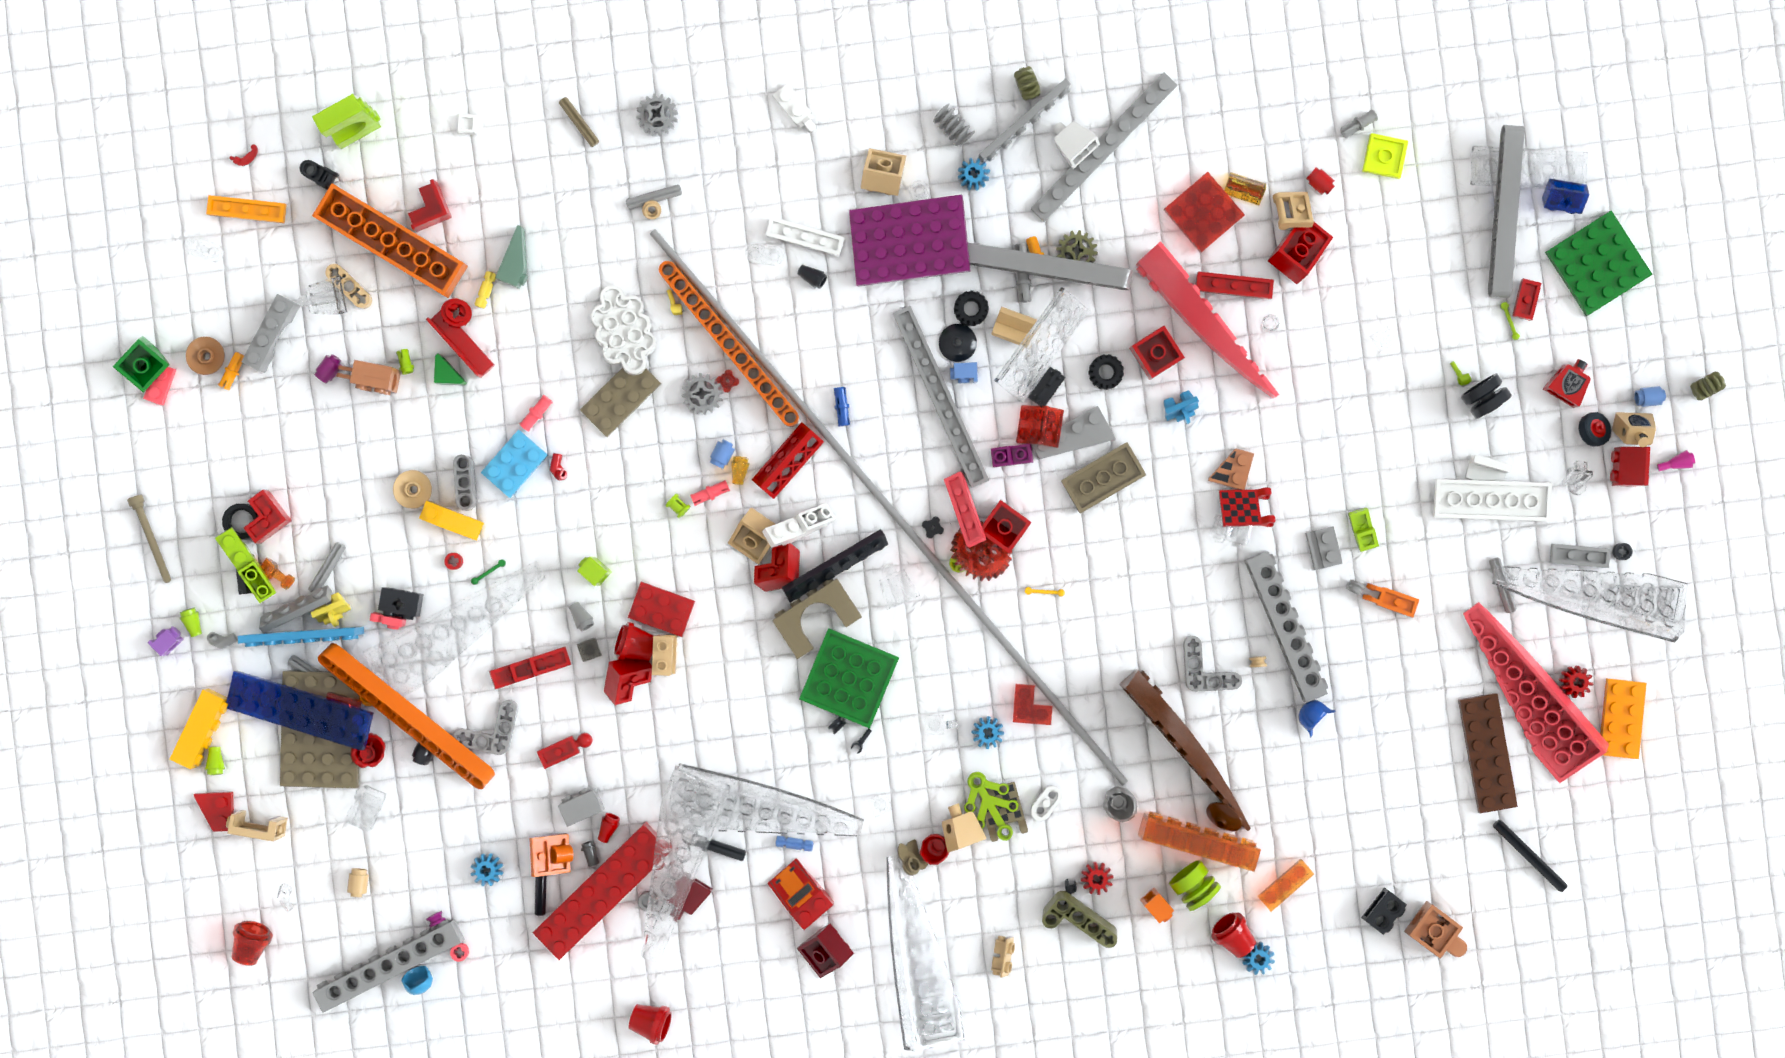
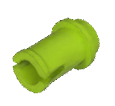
M402 349L401 352L397 351L396 354L400 364L399 371L403 375L413 373L414 365L411 363L409 350Z

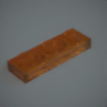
M1299 859L1257 897L1272 912L1309 880L1314 873L1302 859Z

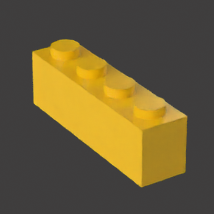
M209 688L202 689L169 760L188 769L201 765L204 759L202 755L205 749H208L211 745V736L220 726L221 722L219 719L228 709V697Z

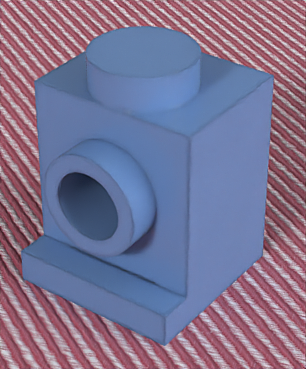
M977 362L954 363L953 368H950V380H958V383H970V380H973V383H977Z

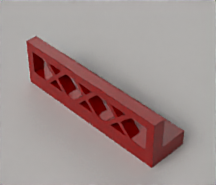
M801 422L751 480L775 499L824 441ZM814 437L817 441L811 447H807V442ZM798 453H802V458L794 462L795 456ZM790 467L789 473L785 476H782V471L785 468ZM772 482H777V486L772 492L767 489Z

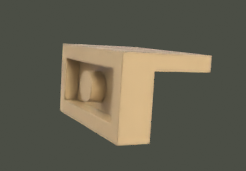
M1001 307L991 334L1027 347L1037 319Z

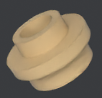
M654 200L645 202L642 207L643 215L651 220L658 218L661 214L660 204ZM649 207H654V208H655V211H654V212H650V211L648 210V208H649Z

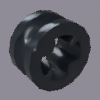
M1618 543L1612 550L1613 556L1618 560H1627L1633 553L1632 547L1627 543ZM1622 546L1623 549L1626 551V554H1623V557H1621L1622 554L1618 552L1619 549H1622Z
M840 716L828 727V729L833 730V734H836L846 724L845 721L841 720L842 717Z

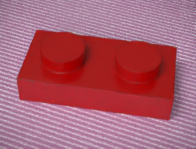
M1524 278L1521 279L1512 314L1513 317L1529 321L1533 320L1542 283Z

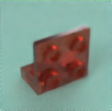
M1022 405L1016 443L1058 448L1064 410L1049 406Z

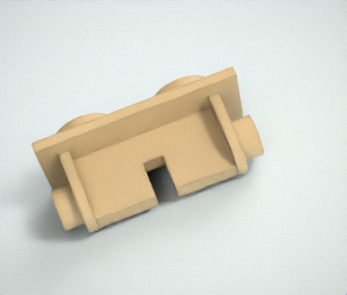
M998 936V939L995 940L994 953L1000 954V957L993 956L991 968L993 975H1000L1003 978L1011 972V955L1015 950L1014 937L1005 940V936Z

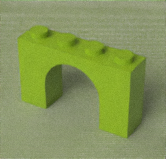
M354 94L345 97L312 116L321 134L326 138L331 135L336 145L341 149L381 127L379 123L381 118L377 111L373 110L361 97L358 98Z

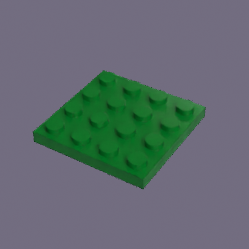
M1612 210L1545 252L1586 316L1653 275Z
M828 628L799 700L870 729L899 657Z

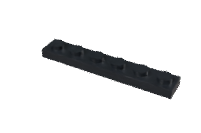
M881 529L783 586L782 590L788 601L791 603L799 599L802 595L816 589L825 581L833 579L836 575L850 569L856 563L882 550L885 546L889 545L885 534Z

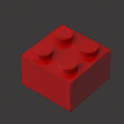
M1162 326L1129 348L1149 380L1185 358L1165 326Z

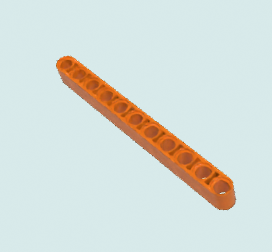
M670 261L662 262L659 266V273L781 421L788 427L796 426L799 422V415L675 264ZM667 266L673 267V272L670 275H665L663 272ZM679 281L685 282V288L682 290L676 289V283ZM690 296H697L698 301L696 304H688ZM708 310L710 312L709 318L701 319L700 313ZM715 325H721L722 332L713 334L712 328ZM729 339L733 340L734 347L726 349L724 347L725 342ZM740 354L747 356V360L743 364L737 363L736 360ZM752 369L759 371V375L755 379L749 377V371ZM766 383L770 384L771 391L769 393H762L761 386ZM781 398L783 400L781 408L773 406L775 399ZM788 413L796 415L794 422H786L785 417Z
M331 643L318 656V661L324 668L477 789H483L494 777L495 772L487 763L339 645Z

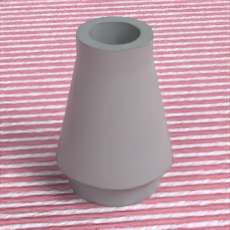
M579 602L569 607L575 625L581 632L594 625L593 617Z

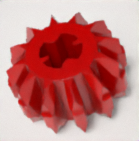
M1569 666L1567 668L1568 672H1561L1564 678H1559L1558 680L1564 683L1560 688L1562 690L1566 689L1565 694L1567 696L1571 695L1572 698H1577L1578 695L1585 697L1584 692H1591L1588 685H1594L1593 682H1589V679L1593 676L1587 674L1588 670L1586 668L1581 669L1580 666H1575L1574 668ZM1575 678L1579 681L1577 683L1578 685H1574L1573 683L1574 681L1576 682V680H1574Z
M1095 861L1093 862L1094 868L1087 864L1086 867L1089 871L1082 870L1081 873L1086 877H1082L1080 880L1081 882H1086L1083 885L1084 889L1090 887V894H1093L1096 889L1097 895H1100V889L1107 892L1108 890L1105 886L1113 885L1108 880L1114 877L1112 874H1108L1111 871L1109 867L1104 869L1105 864L1101 863L1098 868V864ZM1095 874L1097 876L1102 875V877H1099L1101 879L1099 882H1097L1096 880L1092 881L1094 880L1093 876Z

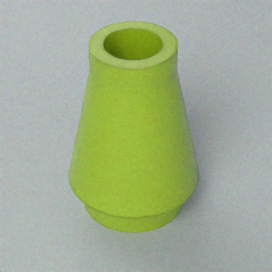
M195 607L180 612V620L190 633V636L194 637L202 634L199 612L196 611Z
M209 747L205 767L207 775H221L225 769L221 747Z

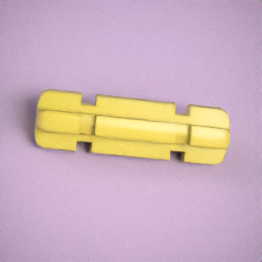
M490 271L485 273V281H482L478 292L479 298H476L475 306L483 309L486 307V299H489L493 288L492 282L496 280L495 273Z

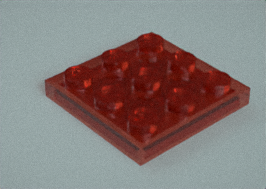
M1209 172L1205 173L1164 208L1165 213L1200 253L1245 216Z

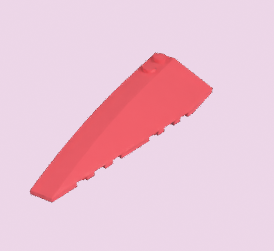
M1160 241L1137 262L1138 273L1142 277H1147L1150 281L1149 286L1163 296L1181 319L1217 355L1271 398L1277 397L1279 395L1264 374H1258L1260 370L1256 363L1246 358L1247 351L1243 346L1236 345L1235 340L1237 338L1219 314L1211 312L1213 310L1212 305L1208 300L1200 297V289L1196 284L1189 283L1188 278L1190 276Z

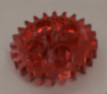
M961 528L953 536L955 539L952 540L951 544L954 546H952L950 551L955 553L951 558L957 559L955 565L962 566L959 570L960 572L966 570V576L970 573L973 574V580L977 576H979L980 581H983L985 577L988 581L992 577L997 579L999 574L1002 575L1009 567L1008 563L1012 560L1010 557L1012 551L1010 553L1006 552L987 537L985 541L969 548L966 546Z

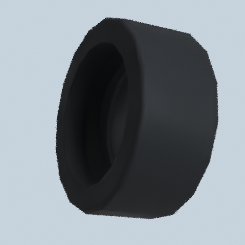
M234 504L224 512L222 526L224 531L231 528L232 516L240 510L249 512L253 520L259 516L249 504ZM236 531L241 540L250 539L247 532L239 533Z

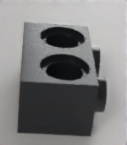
M1383 888L1361 918L1384 935L1391 931L1396 918L1404 914L1407 904L1392 892ZM1394 900V908L1388 909V902ZM1382 915L1384 918L1383 922L1376 924V918Z

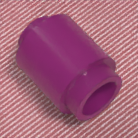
M333 354L331 356L326 355L315 369L316 373L314 375L324 383H328L329 380L332 381L339 372L338 365L342 366L340 364L341 360Z

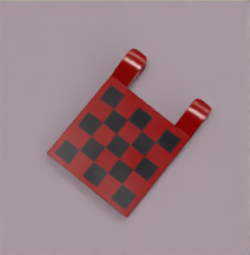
M1271 488L1219 490L1223 527H1273L1276 521L1275 516L1267 515L1261 517L1258 498L1268 500L1272 494Z

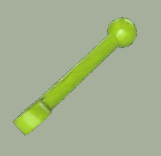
M1503 302L1500 308L1505 311L1513 333L1512 338L1518 340L1520 335L1516 332L1509 314V304Z

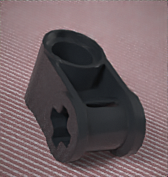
M312 160L303 161L299 167L303 176L326 190L329 189L336 177H339L338 173ZM313 165L314 172L307 174V168Z

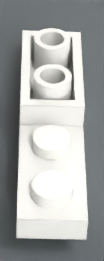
M826 503L801 512L794 518L767 527L762 532L771 548L781 544L784 546L834 522L836 518Z

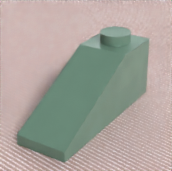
M517 225L495 278L520 289L521 285H525L528 275H526L525 231L523 227Z

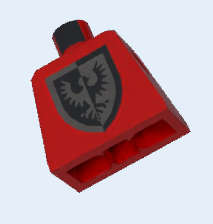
M1577 359L1574 366L1569 364L1563 365L1543 387V390L1572 408L1580 407L1591 380L1589 376L1583 373L1588 364L1581 359Z

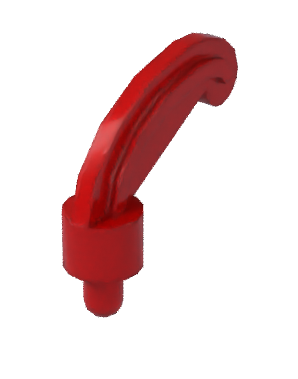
M252 144V150L243 158L237 156H230L229 158L239 166L248 165L256 157L258 148L255 144Z

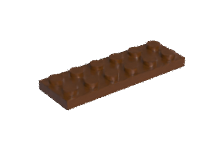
M1498 693L1458 699L1478 813L1518 807Z

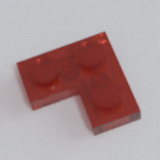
M1015 683L1012 722L1051 725L1053 706L1034 704L1035 685Z

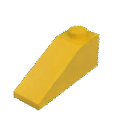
M432 501L425 502L419 517L421 520L476 541L484 524L481 521Z

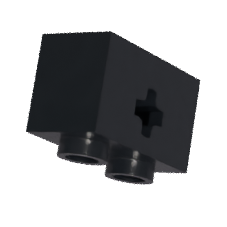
M382 587L378 610L383 611V615L395 616L396 613L402 614L404 619L413 620L414 617H420L424 594ZM397 601L404 603V607L397 605Z

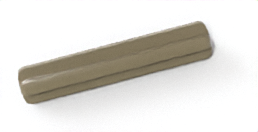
M567 97L562 98L559 101L562 109L591 147L596 146L599 143L598 138Z

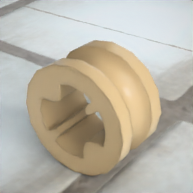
M1266 656L1249 657L1251 661L1249 666H1267L1265 663Z

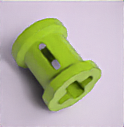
M675 494L665 505L670 507L679 519L691 507L686 505L679 498L678 494Z

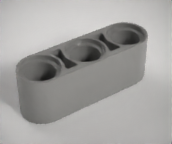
M461 454L457 455L453 460L455 499L458 508L469 511L475 508L477 503L474 461L471 457ZM463 458L468 462L467 467L464 469L459 465ZM466 477L469 480V485L463 488L461 480ZM467 496L470 498V504L464 507L462 500Z

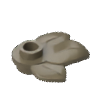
M915 839L908 842L906 846L902 843L899 844L898 856L907 875H916L919 870L927 867L928 863L919 854Z

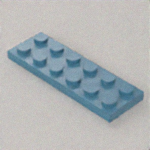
M364 627L238 636V644L245 643V647L263 645L264 642L265 646L282 644V640L284 644L301 643V639H303V643L318 642L320 638H322V641L339 640L340 636L342 640L359 639L358 635L364 634Z

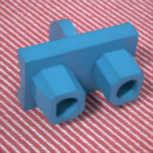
M1189 390L1180 394L1181 403L1176 404L1173 398L1164 400L1165 418L1167 421L1176 418L1177 422L1184 420L1186 424H1189V417L1194 416V410L1199 408L1197 396L1193 397Z

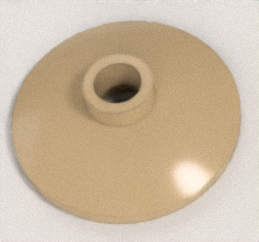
M416 470L403 472L396 478L393 485L395 499L406 508L415 509L423 506L430 499L432 493V486L428 477ZM413 486L417 487L416 493L411 492Z

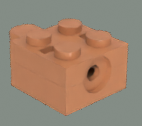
M354 360L353 368L338 365L339 370L352 373L351 375L337 373L336 377L349 379L350 383L355 384L357 389L372 392L373 388L374 392L384 395H390L391 392L397 393L401 371L396 368Z
M1428 901L1424 903L1404 930L1406 934L1440 959L1446 951L1455 957H1461L1467 951L1466 942L1458 937L1463 927Z

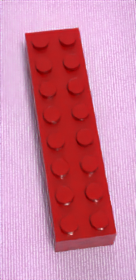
M645 822L532 933L560 960L673 849Z

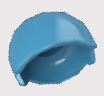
M417 966L409 970L401 981L410 995H420L431 987L433 977L426 966Z

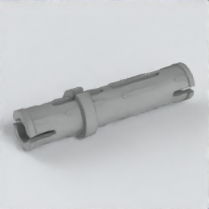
M1016 244L1015 250L1027 252V244ZM1017 273L1018 280L1016 285H1018L1019 302H1030V284L1032 283L1029 275Z

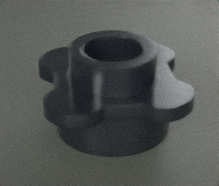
M936 516L932 520L923 521L922 523L928 538H933L934 535L944 532V528L939 523L940 519Z

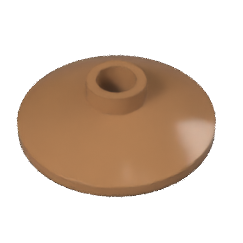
M199 337L193 340L186 350L188 366L194 372L201 375H210L217 372L225 359L222 345L211 337ZM207 353L210 354V359L208 360L205 359Z

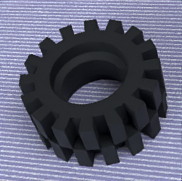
M965 291L956 299L954 314L961 324L976 326L985 320L989 310L988 301L978 291ZM973 301L977 303L979 311L976 315L969 316L964 312V305L967 302Z
M1103 354L1095 358L1091 363L1088 371L1089 379L1099 389H1112L1122 381L1124 366H1122V362L1116 356ZM1102 365H1109L1113 368L1112 378H1101L1099 369Z

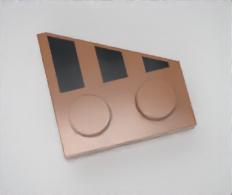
M1235 448L1208 478V481L1244 490L1254 453Z

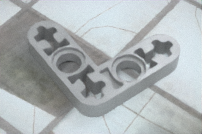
M1196 636L1185 638L1183 643L1185 683L1189 690L1195 692L1234 690L1241 686L1242 677L1236 672L1203 673L1201 640ZM1191 639L1197 642V646H1194V652H1198V656H1188V652L1192 653V648L1188 646ZM1191 658H1196L1199 662L1196 669H1191L1188 665ZM1189 671H1199L1200 673L1199 675L1195 674L1196 680L1200 681L1196 688L1190 685V681H1193V675H1189ZM1222 675H1225L1224 679H1231L1232 675H1234L1238 682H1235L1234 686L1231 683H1224L1225 687H1222ZM1212 676H1216L1219 679V684L1216 687L1209 685V679Z
M506 700L501 703L493 735L470 729H460L454 733L453 737L462 743L458 735L464 732L466 737L471 738L472 734H474L472 745H470V740L463 741L462 744L465 747L496 755L506 753L510 747L518 713L517 703L513 700ZM509 703L511 708H514L508 715V717H512V721L505 718L501 719L502 716H506L507 710L504 709V706H508ZM502 722H507L510 726L507 733L500 731L499 726ZM497 734L500 736H508L507 739H503L502 745H504L505 748L501 749L500 751H498V747L495 746V744H498L501 739V737H497ZM479 736H483L487 741L484 747H479L476 743Z

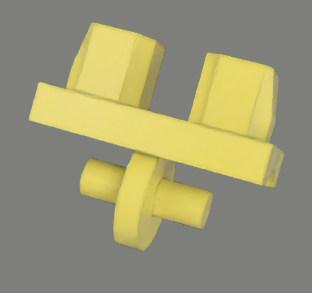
M340 593L331 595L332 604L327 606L324 604L311 612L312 618H316L319 623L324 622L325 625L331 623L334 627L338 626V620L343 618L342 613L351 610L350 605Z

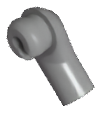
M215 632L207 635L209 644L220 649L238 641L234 633L226 637Z

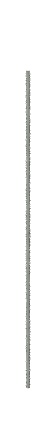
M654 229L650 233L653 239L1122 786L1125 785L1128 780L658 231Z

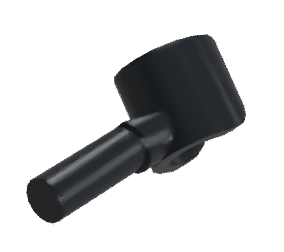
M868 728L858 741L853 742L851 749L854 745H859L860 749L857 752L859 754L863 749V743L872 731Z
M1068 879L1065 880L1066 892L1071 895L1076 892L1075 880L1073 885H1069Z

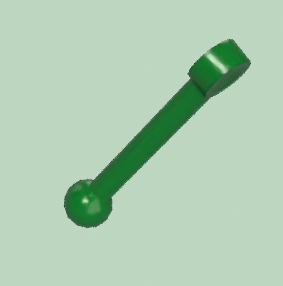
M503 559L499 560L497 565L490 568L477 578H472L471 583L473 585L478 584L479 580H481L497 568L504 567L506 565V561Z

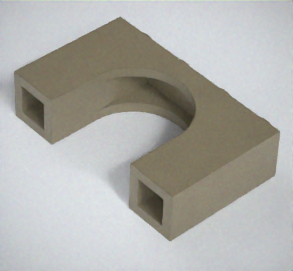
M838 579L825 581L823 588L818 591L817 589L811 590L806 594L808 598L803 601L799 598L790 604L791 609L786 612L782 609L774 615L773 623L797 659L814 649L801 627V617L808 606L814 603H824L831 606L845 627L862 618V615Z

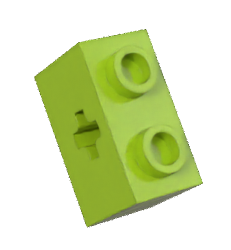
M593 556L585 557L578 564L580 568L577 572L593 586H600L612 573L607 566Z

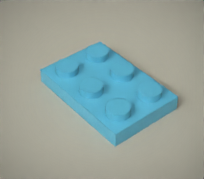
M518 430L482 470L481 474L511 498L546 459L548 454L522 431Z

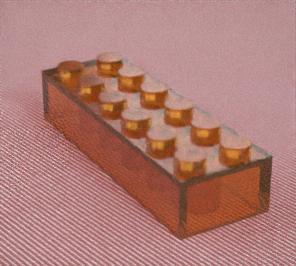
M1152 811L1149 814H1143L1138 836L1142 840L1255 872L1261 849L1256 846L1257 843L1253 842V840L1243 837L1242 840H1238L1235 835L1226 832L1220 835L1215 829L1205 827L1203 830L1197 824L1186 822L1185 825L1179 819L1168 816V819H1164L1161 814Z

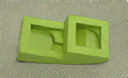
M1365 507L1349 512V520L1360 552L1379 547L1368 508Z

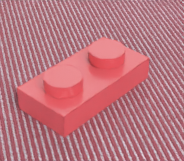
M167 367L147 388L143 399L164 406L176 369Z

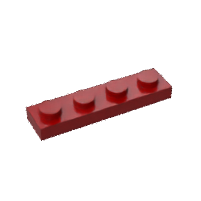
M1198 271L1196 285L1200 289L1199 292L1271 300L1274 280Z

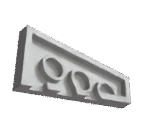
M1096 406L1030 443L1038 458L1042 459L1116 440L1100 408Z

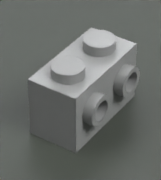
M590 787L579 791L580 795L573 798L570 795L561 799L562 803L558 805V808L567 827L605 809L596 788L590 790Z

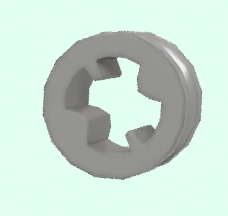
M1350 579V585L1346 586V589L1361 596V591L1365 590L1366 587Z

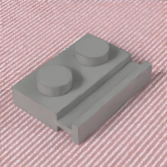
M1334 526L1305 533L1314 570L1343 564Z

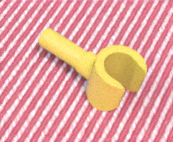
M667 290L672 314L682 315V305L675 304L672 290Z

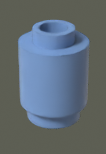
M1660 386L1640 388L1635 391V403L1637 406L1641 405V407L1662 405L1663 401L1666 400L1665 390H1662Z
M724 439L722 442L718 441L710 456V463L724 469L735 451L732 448L733 444Z

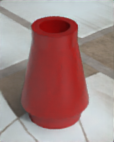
M606 813L602 817L597 838L599 841L608 843L620 825V818L617 815Z

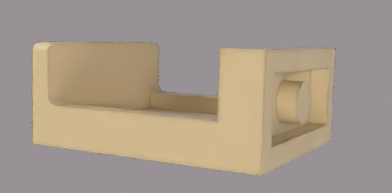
M658 634L653 636L652 675L670 676L676 674L677 635Z
M241 810L231 814L226 822L227 834L276 841L285 837L288 818L280 816L270 820L268 826L245 822L246 811Z

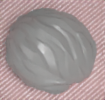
M1116 786L1106 792L1103 808L1109 817L1118 822H1126L1135 817L1137 814V801L1128 789Z

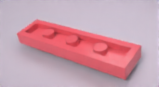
M960 471L945 478L944 482L966 546L971 548L985 541L986 537L965 476Z

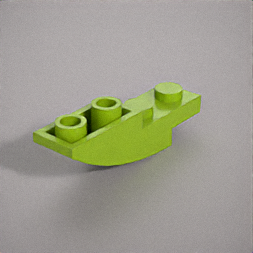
M233 527L215 537L259 603L277 593L261 566Z

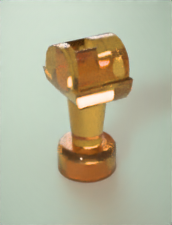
M268 557L260 565L268 579H277L281 582L280 586L285 590H288L296 579L290 574L285 576L278 569V564Z

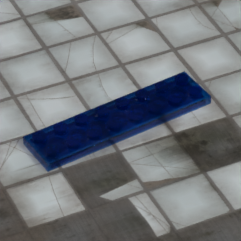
M233 671L226 701L228 703L226 709L361 751L366 748L374 714L371 711L240 671Z

